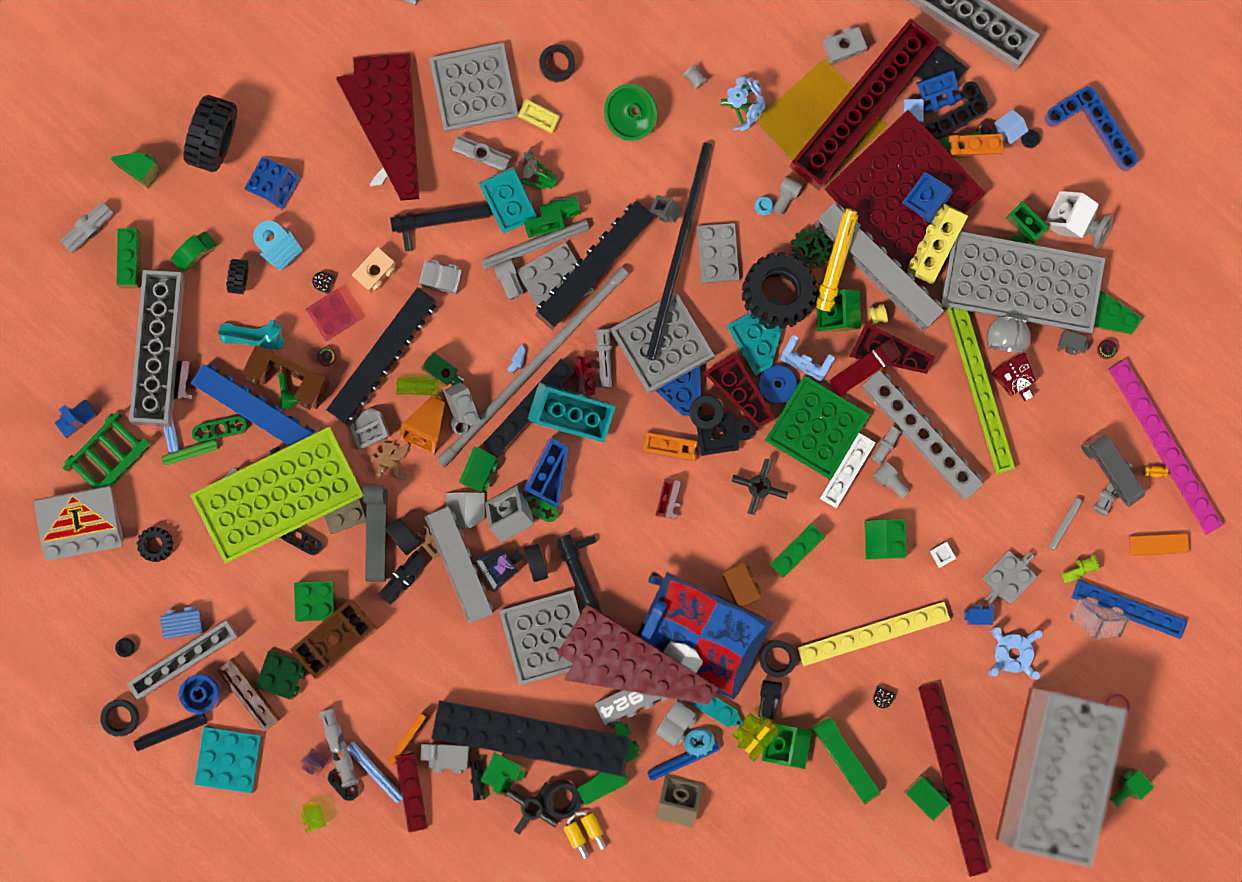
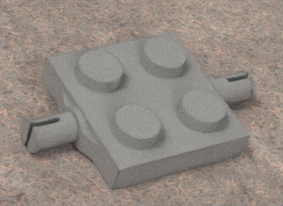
M1008 551L982 578L992 590L985 598V601H988L991 605L997 597H1000L1011 605L1037 578L1027 565L1035 556L1028 552L1022 559H1019Z

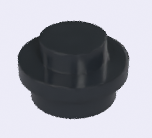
M1028 129V132L1021 136V143L1026 148H1034L1040 142L1038 132L1033 129Z
M129 638L120 639L115 646L116 653L121 657L131 656L135 651L134 642Z

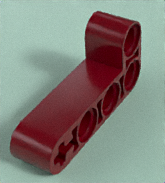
M891 338L829 381L839 396H841L891 363L902 353Z

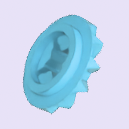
M697 728L690 731L684 739L686 751L690 755H696L697 757L699 755L706 756L708 751H712V747L715 744L713 734L705 728ZM697 741H698V742L703 741V744H704V745H700V744H699V745L697 746L696 742H697Z

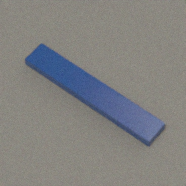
M1077 580L1071 597L1178 639H1181L1187 623L1184 619Z

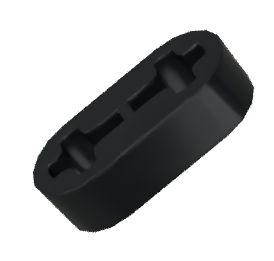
M336 769L330 771L328 782L346 801L356 799L359 794L358 787L355 784L347 787L349 789L354 788V796H346L345 793L347 791L345 788H342L338 781H332L334 778L332 774H339Z

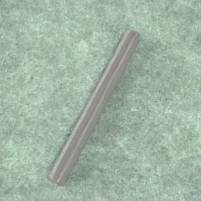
M582 220L565 227L563 230L549 233L482 260V265L487 270L509 259L518 258L589 230L588 222Z

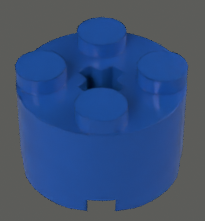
M207 675L191 676L181 684L179 689L181 704L188 712L194 714L212 711L218 705L221 698L220 685L215 679ZM202 690L204 696L199 698L196 692Z

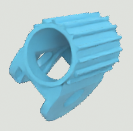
M274 221L261 222L254 230V242L262 251L260 255L280 271L303 251L288 228L284 230ZM274 235L272 241H267L268 236Z

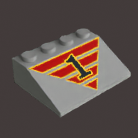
M111 485L34 500L40 543L45 561L122 547L124 536Z

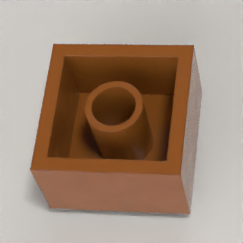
M744 563L722 573L734 603L741 607L760 599L759 595L762 594L758 583L754 584L751 579L754 575L750 566H745Z

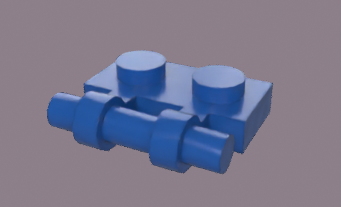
M953 70L916 82L921 99L923 101L930 100V104L924 106L926 113L930 111L936 112L941 107L955 105V102L962 100L960 93L955 95L952 93L953 90L959 89ZM946 94V98L937 101V96Z

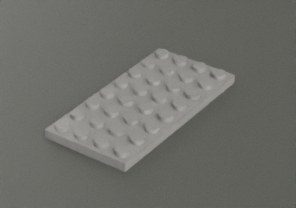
M960 231L950 250L941 304L943 307L997 317L1008 316L1027 320L1029 323L1092 334L1105 258Z

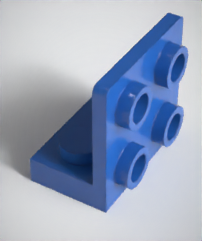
M261 157L244 189L266 199L277 208L283 209L300 176L286 166Z

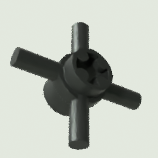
M764 459L760 475L754 476L751 480L733 474L731 482L748 487L750 494L753 496L748 514L755 515L759 500L768 494L783 499L787 498L788 492L771 487V483L767 478L772 463L770 459ZM755 483H763L765 490L762 489L760 492H757V487L754 486Z
M544 783L536 797H528L526 799L512 789L509 790L507 796L521 805V812L523 814L513 830L520 835L529 820H536L538 818H541L554 828L559 821L544 812L542 802L543 793L549 783ZM528 804H536L538 811L529 813Z

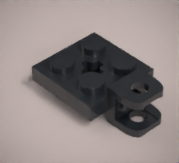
M733 412L724 413L722 422L714 429L702 430L697 428L701 456L739 451L738 441H745L754 437L752 421H735ZM714 415L705 416V417H701V418L704 419V420H709V419H711ZM748 427L749 432L744 433L742 429ZM715 429H718L719 432L723 433V435L720 436V439L716 440L715 437H712V433H715Z

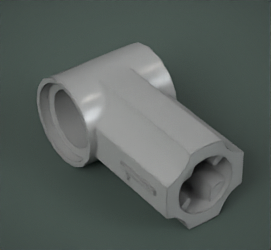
M511 259L493 266L508 300L515 299L524 294L516 277L517 273Z

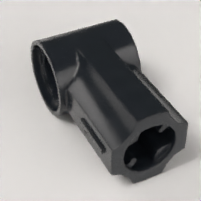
M769 680L762 681L758 717L775 719L782 683Z

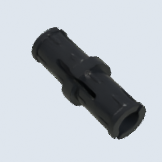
M482 760L471 761L472 779H470V783H472L473 801L485 800L484 783L480 781L483 776Z

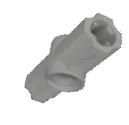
M460 135L456 138L452 151L474 159L480 164H486L501 171L507 170L511 160L509 155ZM485 150L487 155L480 158L477 156V152Z
M103 202L99 203L88 215L82 216L75 223V227L61 242L74 253L86 240L96 236L100 231V227L114 213Z

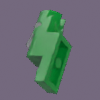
M577 196L551 199L549 203L540 206L542 217L524 221L528 238L565 229L563 220L581 215Z

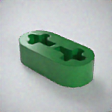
M535 496L526 498L527 503L528 501L532 502L534 499L536 500V505L540 506L539 510L532 508V515L546 522H553L557 519L558 511L556 507ZM551 508L555 516L547 519L542 509L549 511Z

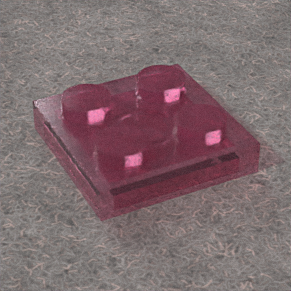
M338 289L305 309L326 342L358 322Z

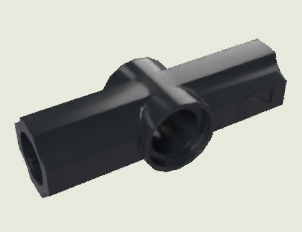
M415 550L407 561L397 568L392 574L390 581L378 594L390 605L394 603L402 591L406 590L413 583L416 575L426 565L428 560Z

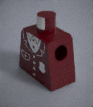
M1025 353L991 372L992 376L1009 396L1019 392L1024 402L1034 396L1029 386L1035 383L1036 379Z

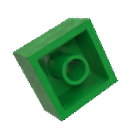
M334 581L294 583L295 622L324 621L336 611Z

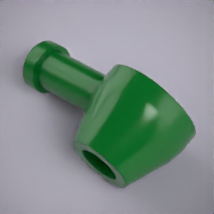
M278 374L282 410L296 406V392L288 391L287 374Z

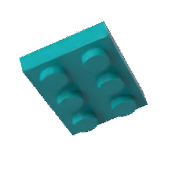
M514 167L479 182L503 234L524 225V221L538 218Z

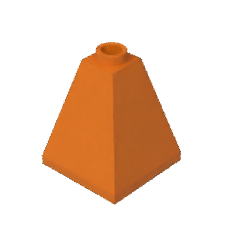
M431 396L401 425L400 439L434 455L436 453L445 400L439 396Z

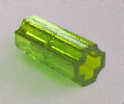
M397 378V395L435 396L436 379Z

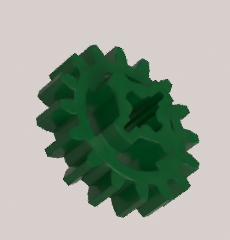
M809 227L808 232L801 229V235L795 234L797 240L791 241L795 246L790 247V251L795 252L793 255H795V258H798L797 261L801 258L805 262V267L809 265L813 269L814 264H816L819 268L821 266L820 261L826 263L827 259L825 256L830 257L831 253L827 250L831 249L832 245H827L830 238H824L825 232L819 234V228H816L815 232H813L812 228ZM811 236L809 240H801L804 237ZM818 239L822 242L823 247L819 246ZM814 241L813 249L815 250H812L808 255V247ZM798 248L803 251L804 258L800 255ZM815 255L820 256L818 259L810 260Z

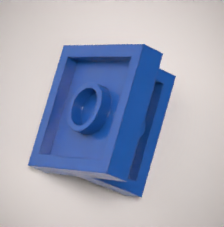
M924 172L902 203L916 212L926 222L931 223L936 211L942 203L945 204L953 192L949 186Z

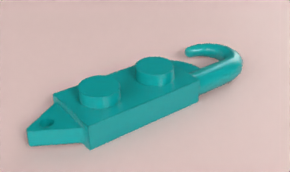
M715 696L708 705L692 702L694 707L727 727L744 726L737 713L738 710Z

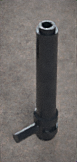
M488 203L415 214L409 212L402 216L396 214L395 217H390L392 232L403 234L406 252L413 251L410 231L423 227L490 218L494 214Z
M571 534L557 539L558 550L562 552V560L566 562L583 607L585 608L589 604L602 612L581 561V553L579 551L581 548L596 543L595 536H590L578 542L575 541V538H572Z

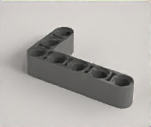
M364 485L363 502L367 504L366 582L386 581L387 531L385 529L387 528L388 492L387 487L384 485Z

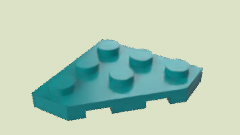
M777 298L770 301L773 304L780 305ZM750 312L727 325V329L754 376L772 367L782 329H779V326H775L774 329L768 328L769 324L764 323V325L759 324V319H753L750 316Z

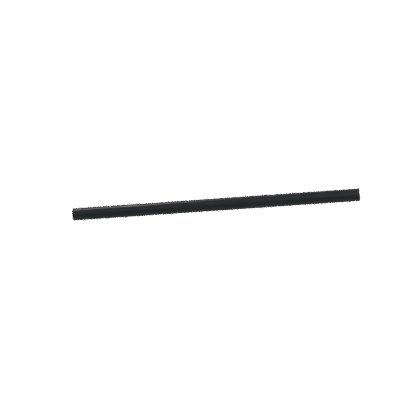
M704 142L702 145L646 359L655 361L711 152L712 144Z

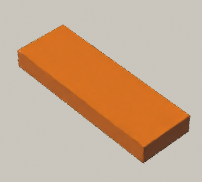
M1188 534L1130 536V556L1189 553Z
M419 713L387 759V762L391 765L396 763L394 756L403 753L426 720V715Z

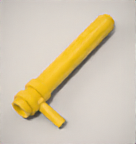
M846 208V211L843 212L823 284H820V286L815 284L818 294L816 307L820 310L831 311V308L835 305L834 298L838 295V284L858 218L856 210Z

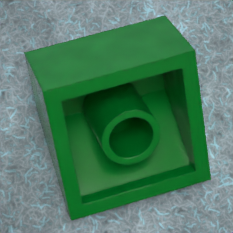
M140 152L112 156L110 159L117 167L147 188L150 187L161 172V169L158 167L159 163L148 153L143 155Z
M839 290L838 295L834 298L835 305L831 308V311L820 310L816 307L817 332L861 329L860 291Z
M474 446L459 483L480 493L483 490L487 491L491 482L488 478L491 472L495 473L499 463L496 462L497 457Z
M905 519L864 521L866 560L906 558Z
M773 724L766 733L762 761L805 769L812 731Z

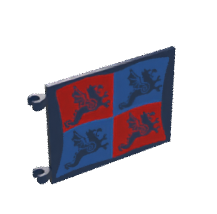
M651 572L648 582L660 587L637 635L641 636L658 599L667 603L649 643L662 651L665 650L670 641L686 644L696 650L699 657L703 660L696 673L719 686L717 692L734 700L773 622L669 572H666L664 578L656 572Z

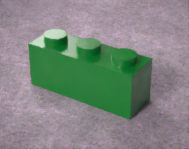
M117 228L116 285L120 288H140L141 232L137 228Z
M811 523L769 565L784 578L825 536Z

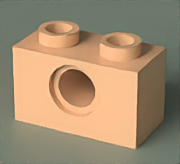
M377 247L352 276L371 293L373 290L377 291L382 285L381 281L385 276L389 277L395 271L394 267L396 264ZM373 267L380 268V273L376 276L370 274Z

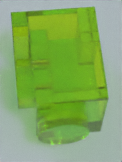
M312 801L302 805L303 813L301 814L303 824L308 826L305 829L306 833L326 826L319 803L314 805Z

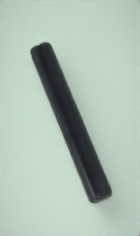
M204 713L135 740L134 747L137 751H141L208 723V719Z

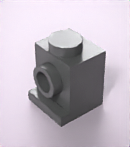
M657 195L649 212L656 214L657 218L662 222L676 223L682 209L672 198Z
M1064 330L1061 333L1056 350L1066 349L1065 352L1072 355L1077 353L1085 354L1088 347L1087 337Z

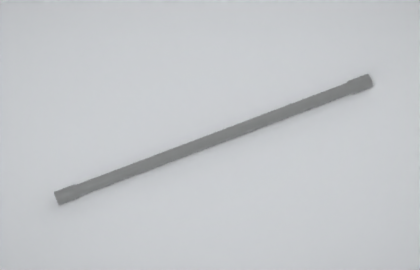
M620 266L607 283L479 416L481 422L469 426L467 432L460 435L436 460L445 467L456 456L457 452L629 273Z

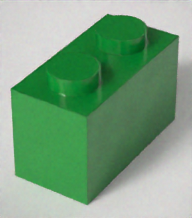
M1023 201L1006 217L1032 244L1049 228Z
M919 776L904 793L934 821L950 805L947 802L949 798L941 790L937 792L933 788L935 783L928 776L925 778Z

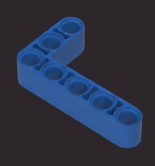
M1085 87L1051 107L1046 113V124L1055 127L1083 111L1118 168L1122 171H1128L1136 165L1138 161L1136 153L1094 88ZM1084 93L1089 94L1091 100H1084L1082 95ZM1072 103L1075 107V110H1069L1066 104ZM1093 109L1099 110L1101 116L1096 117L1093 114ZM1050 113H1056L1059 116V120H1053ZM1103 125H1108L1111 128V133H1106L1103 130ZM1113 141H1118L1121 144V149H1116L1113 146ZM1123 157L1130 158L1131 165L1125 164Z

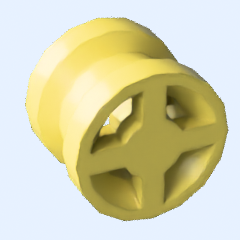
M880 304L876 308L868 307L870 322L873 326L879 322H888L884 304Z

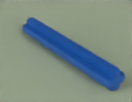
M716 741L712 747V751H708L706 756L711 755L720 750V747ZM687 753L649 770L647 773L650 780L653 781L706 756L699 755L697 757Z

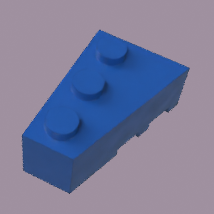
M548 438L522 490L555 507H559L568 447L552 438Z

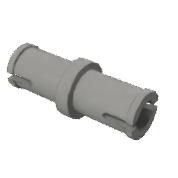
M891 426L885 438L880 440V445L871 459L882 464L888 452L893 450L894 447L892 446L902 432Z

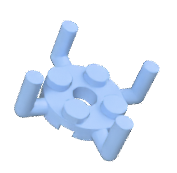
M792 335L780 357L781 361L790 364L796 369H801L803 373L812 376L817 381H822L835 357L828 354L822 366L817 363L812 364L813 359L806 355L799 357L800 354L793 351L799 338Z
M999 627L992 628L991 634L998 642L995 646L994 655L996 664L989 669L988 674L990 676H997L1001 669L1010 673L1024 671L1030 679H1039L1040 674L1034 672L1030 667L1034 658L1031 643L1037 638H1041L1042 632L1033 631L1025 638L1018 634L1003 636ZM1011 648H1016L1019 651V656L1016 659L1009 657V650Z

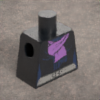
M503 548L480 557L475 562L492 590L496 592L518 573L514 565L523 560V557L518 549L507 555Z

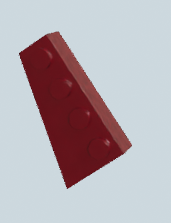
M867 322L849 355L851 358L862 359L892 338L902 355L889 363L888 366L927 374L935 359V356Z
M737 353L732 354L703 372L759 429L776 420V417Z

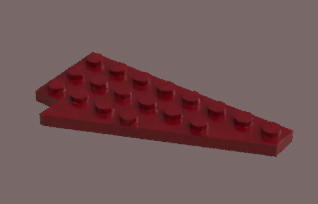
M410 53L354 57V75L336 77L337 82L400 201L420 199Z
M589 604L585 606L557 652L558 655L573 663L564 678L566 681L707 705L719 689V686Z

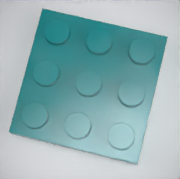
M203 727L194 785L252 794L262 735Z

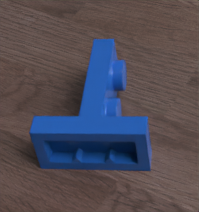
M83 400L73 409L66 405L58 409L61 412L60 419L54 423L65 438H69L98 415L87 400Z

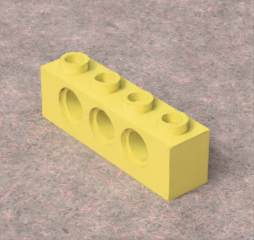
M942 203L936 211L932 223L927 227L926 235L919 243L917 252L909 262L907 271L913 276L933 284L968 216L962 211Z

